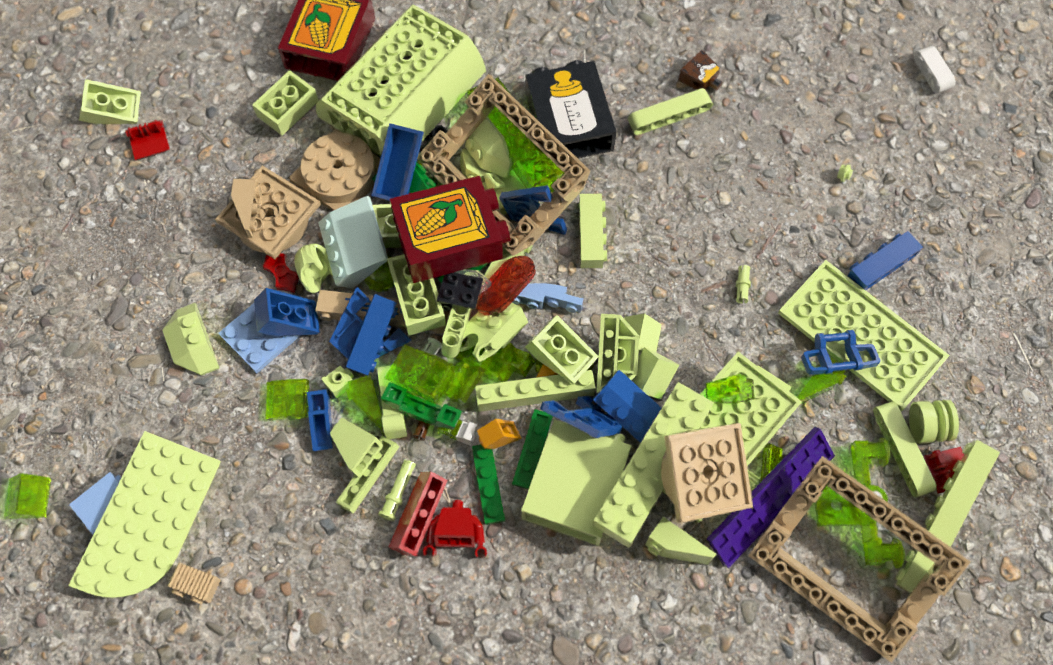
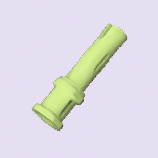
M410 460L403 461L391 493L386 495L383 509L378 513L382 518L395 521L396 511L403 503L402 495L416 466L414 462Z

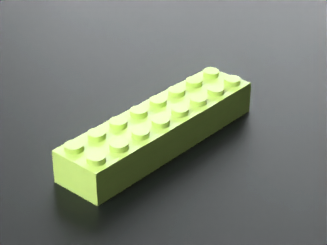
M679 382L676 384L594 519V527L628 548L631 546L664 490L661 477V465L666 451L664 436L683 433L692 429H700L714 402Z

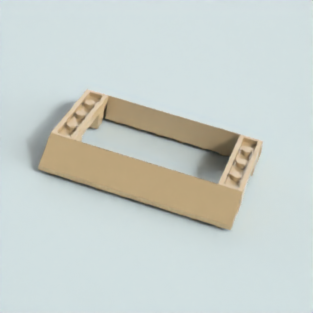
M488 74L464 101L469 106L468 109L447 133L439 130L421 151L417 159L442 185L467 179L449 160L495 107L565 173L551 185L554 189L551 202H544L531 217L524 215L518 222L519 225L517 227L499 210L492 211L496 221H506L511 241L503 244V247L512 256H515L532 246L584 189L591 171Z
M823 456L810 470L748 555L890 662L895 659L917 631V624L941 594L945 596L971 563L966 557ZM827 484L829 488L934 562L886 625L780 548L790 537L791 532L812 504L823 493Z

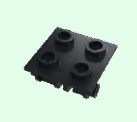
M454 272L444 275L437 302L441 303L445 311H449L453 305L475 310L483 278Z

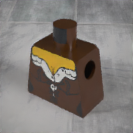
M702 49L680 70L678 79L695 90H706L710 86L718 91L723 84L718 79L720 67Z

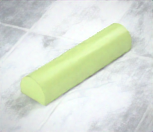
M381 436L379 439L384 446L360 478L354 475L336 501L339 506L351 514L355 513L399 449L397 443L384 436Z

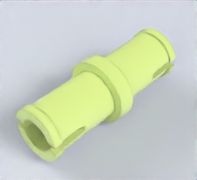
M742 265L738 267L736 302L743 304V299L744 303L748 302V292L751 287V282L749 281L751 268L747 265H743V270Z

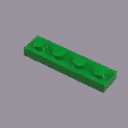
M534 409L513 478V486L527 490L530 488L553 416L546 412Z
M481 444L472 446L485 525L505 522L493 449L484 448Z

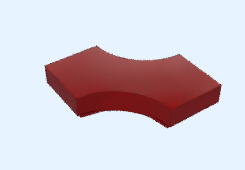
M280 253L276 259L266 254L263 269L275 276L276 289L295 293L299 276L297 272L287 267L286 254Z

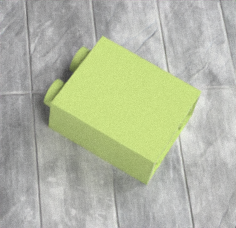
M554 419L521 510L522 520L599 546L603 532L594 527L593 522L621 477L632 445L624 443L626 437L621 433L593 438L588 433L564 421L561 422Z

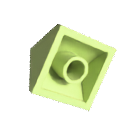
M645 313L624 317L627 323L639 335L638 357L644 347L656 352L661 324Z
M644 347L638 358L637 376L631 381L648 396L662 399L679 364Z

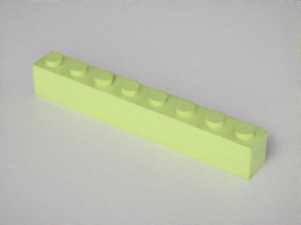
M979 440L971 443L968 442L962 451L964 454L962 460H958L953 468L955 473L952 479L949 478L943 487L946 489L943 496L937 498L934 504L936 507L934 513L929 514L925 521V525H927L925 529L950 547L1000 454L999 451ZM916 549L914 551L910 550L905 559L907 561L905 568H901L896 576L898 580L896 585L909 593L914 590L934 564L933 561Z

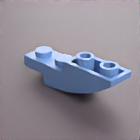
M533 283L514 286L506 291V300L514 304L527 305L531 309H543L544 303H547L550 307H561L572 313H581L583 307V298L568 295L567 287Z

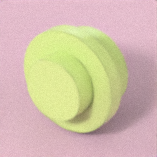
M847 164L840 167L837 178L841 179L842 182L851 178L853 173L851 165Z

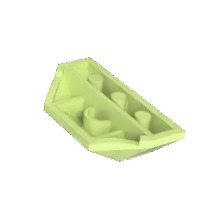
M486 117L466 140L465 148L480 168L503 178H508L513 164L512 159L509 158L508 147L503 135L491 120Z
M196 303L177 309L162 330L174 364L201 376L220 369Z
M601 314L597 392L603 388L618 370L623 372L630 380L637 376L639 335L621 315Z

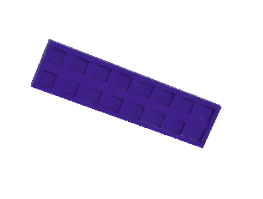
M814 427L751 492L752 508L732 512L706 538L725 567L729 569L766 530L819 459L823 456L831 461L835 457L820 428Z

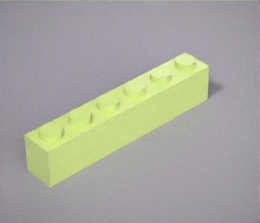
M585 371L574 384H571L560 375H551L475 386L478 411L539 404L552 400L575 399L581 396H594L595 383L593 371Z

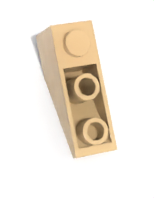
M233 179L231 197L248 237L253 238L254 231L257 230L256 215L260 211L258 200L262 197V188L259 187L255 179Z

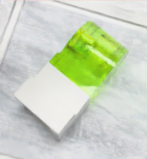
M458 420L455 429L438 428L440 433L470 446L478 430L477 424L467 423L462 420Z

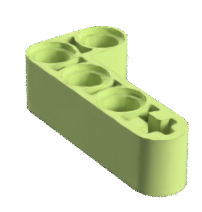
M397 364L377 367L382 397L389 382L400 386V378ZM381 400L383 410L382 423L386 438L407 437L404 413Z

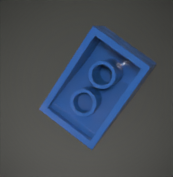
M265 288L254 299L257 332L272 336L318 335L320 333L318 315L315 311L316 301Z

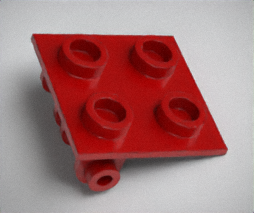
M154 120L149 122L148 125L144 123V126L139 124V127H129L128 130H125L127 137L130 139L135 160L170 150L162 120Z
M961 446L944 451L935 450L932 454L923 456L936 483L938 494L945 492L946 489L943 487L949 478L952 479L955 473L953 471L955 464L958 460L961 461L964 456Z

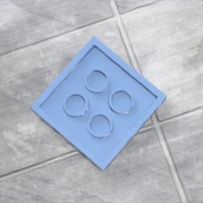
M254 303L218 333L256 373L260 372L301 336H272L257 332Z

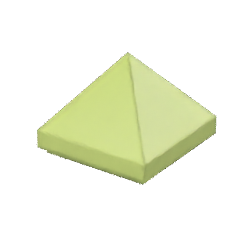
M493 173L484 174L487 189L492 187L494 189H504L506 187L498 175Z

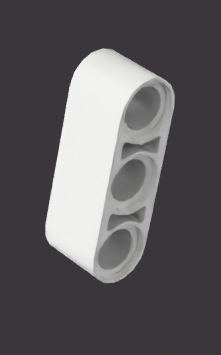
M929 46L914 53V60L935 93L955 87V78L934 46Z

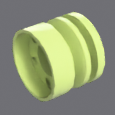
M934 400L932 403L930 401H918L911 404L909 409V426L915 442L919 444L933 443L935 440L938 442H949L957 438L959 418L956 407L951 400Z

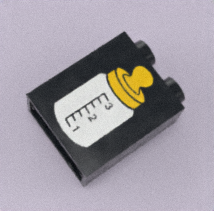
M574 60L567 63L565 67L555 69L539 67L530 74H525V95L530 113L578 159L614 151L617 132L595 61L584 63L581 60ZM541 151L545 165L555 164Z

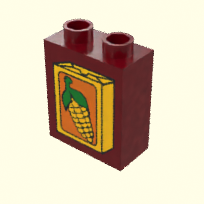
M298 0L278 46L284 68L290 71L338 81L362 55L375 21L372 0Z
M480 175L390 199L393 220L413 283L503 259V244L511 241L506 221H496L492 212L499 210L496 192L493 187L484 189Z

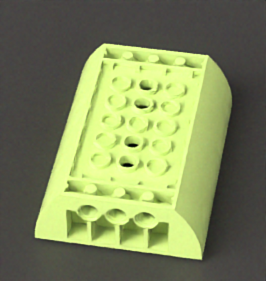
M413 4L317 102L316 113L320 119L342 133H348L362 139L372 152L381 157L389 123L423 131V141L486 72L485 64L469 36ZM405 56H411V58L408 60L403 59ZM388 80V83L380 84L381 81ZM370 93H377L373 97L368 96Z

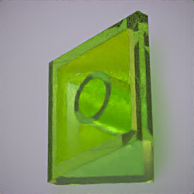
M20 473L10 478L4 519L46 518L51 478Z

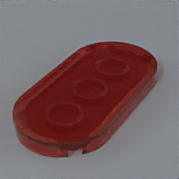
M515 256L505 261L481 287L476 304L478 312L489 316L493 315L492 313L504 311L534 278L536 270L533 260L527 256Z

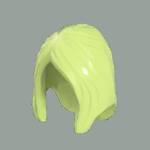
M309 244L297 251L294 257L295 268L302 285L312 294L319 292L323 280L329 274L333 276L326 249L319 244Z

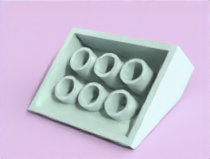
M369 196L329 212L318 222L336 286L353 289L387 261L388 256Z

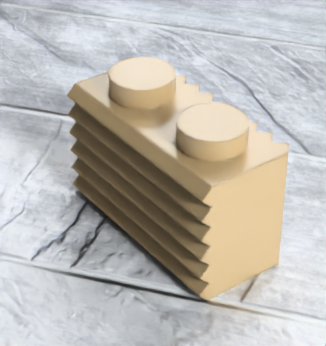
M179 562L168 583V587L173 589L171 593L184 597L185 594L192 596L191 601L202 605L204 601L211 602L221 579Z

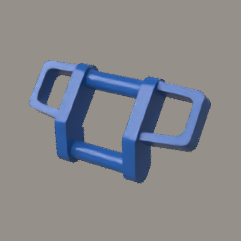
M854 330L825 335L824 333H817L815 335V350L805 351L801 356L804 367L809 375L832 374L833 371L848 369L862 370L876 367L881 360L873 344L855 345L856 334ZM844 340L845 351L850 361L832 363L826 350V342ZM858 351L869 352L872 361L863 362ZM817 356L821 367H813L809 357Z

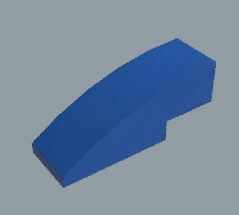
M329 389L307 392L313 451L333 449V439L330 435L332 431Z

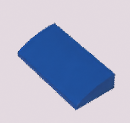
M389 123L372 196L390 201L391 198L409 194L424 134L423 131Z

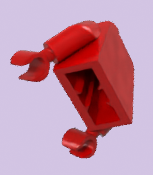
M453 500L451 507L442 508L440 514L436 515L430 522L426 537L428 545L423 548L425 556L427 555L428 548L433 550L432 557L436 556L435 543L436 547H475V544H477L475 556L478 558V549H483L486 557L487 549L483 547V543H485L483 525L477 516L472 515L470 508H463V501Z

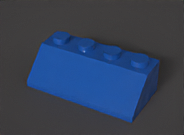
M620 370L613 375L593 398L600 407L640 443L662 409Z

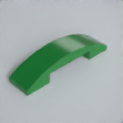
M389 382L381 397L383 402L394 409L422 422L442 428L455 429L462 414V411L446 404L442 407L408 393V389Z

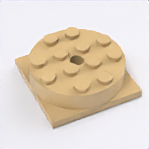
M335 128L331 134L322 136L309 145L304 152L301 165L289 177V180L334 211L365 197L374 188L375 183L372 178L378 172L381 159L371 152L369 146L362 139L348 133H342Z
M262 165L251 177L262 188V197L258 200L260 211L256 215L257 230L254 231L253 238L248 237L233 199L215 220L239 236L242 242L249 248L276 259L283 250L292 247L302 238L308 227L309 218L321 203Z
M741 423L706 429H692L683 433L664 436L666 451L661 465V477L665 492L675 506L677 523L753 507Z

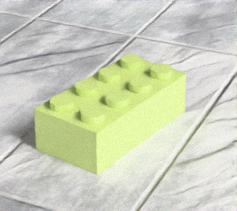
M405 255L388 258L389 269L408 335L446 326L442 305L440 302H437L438 292L434 279L413 283Z

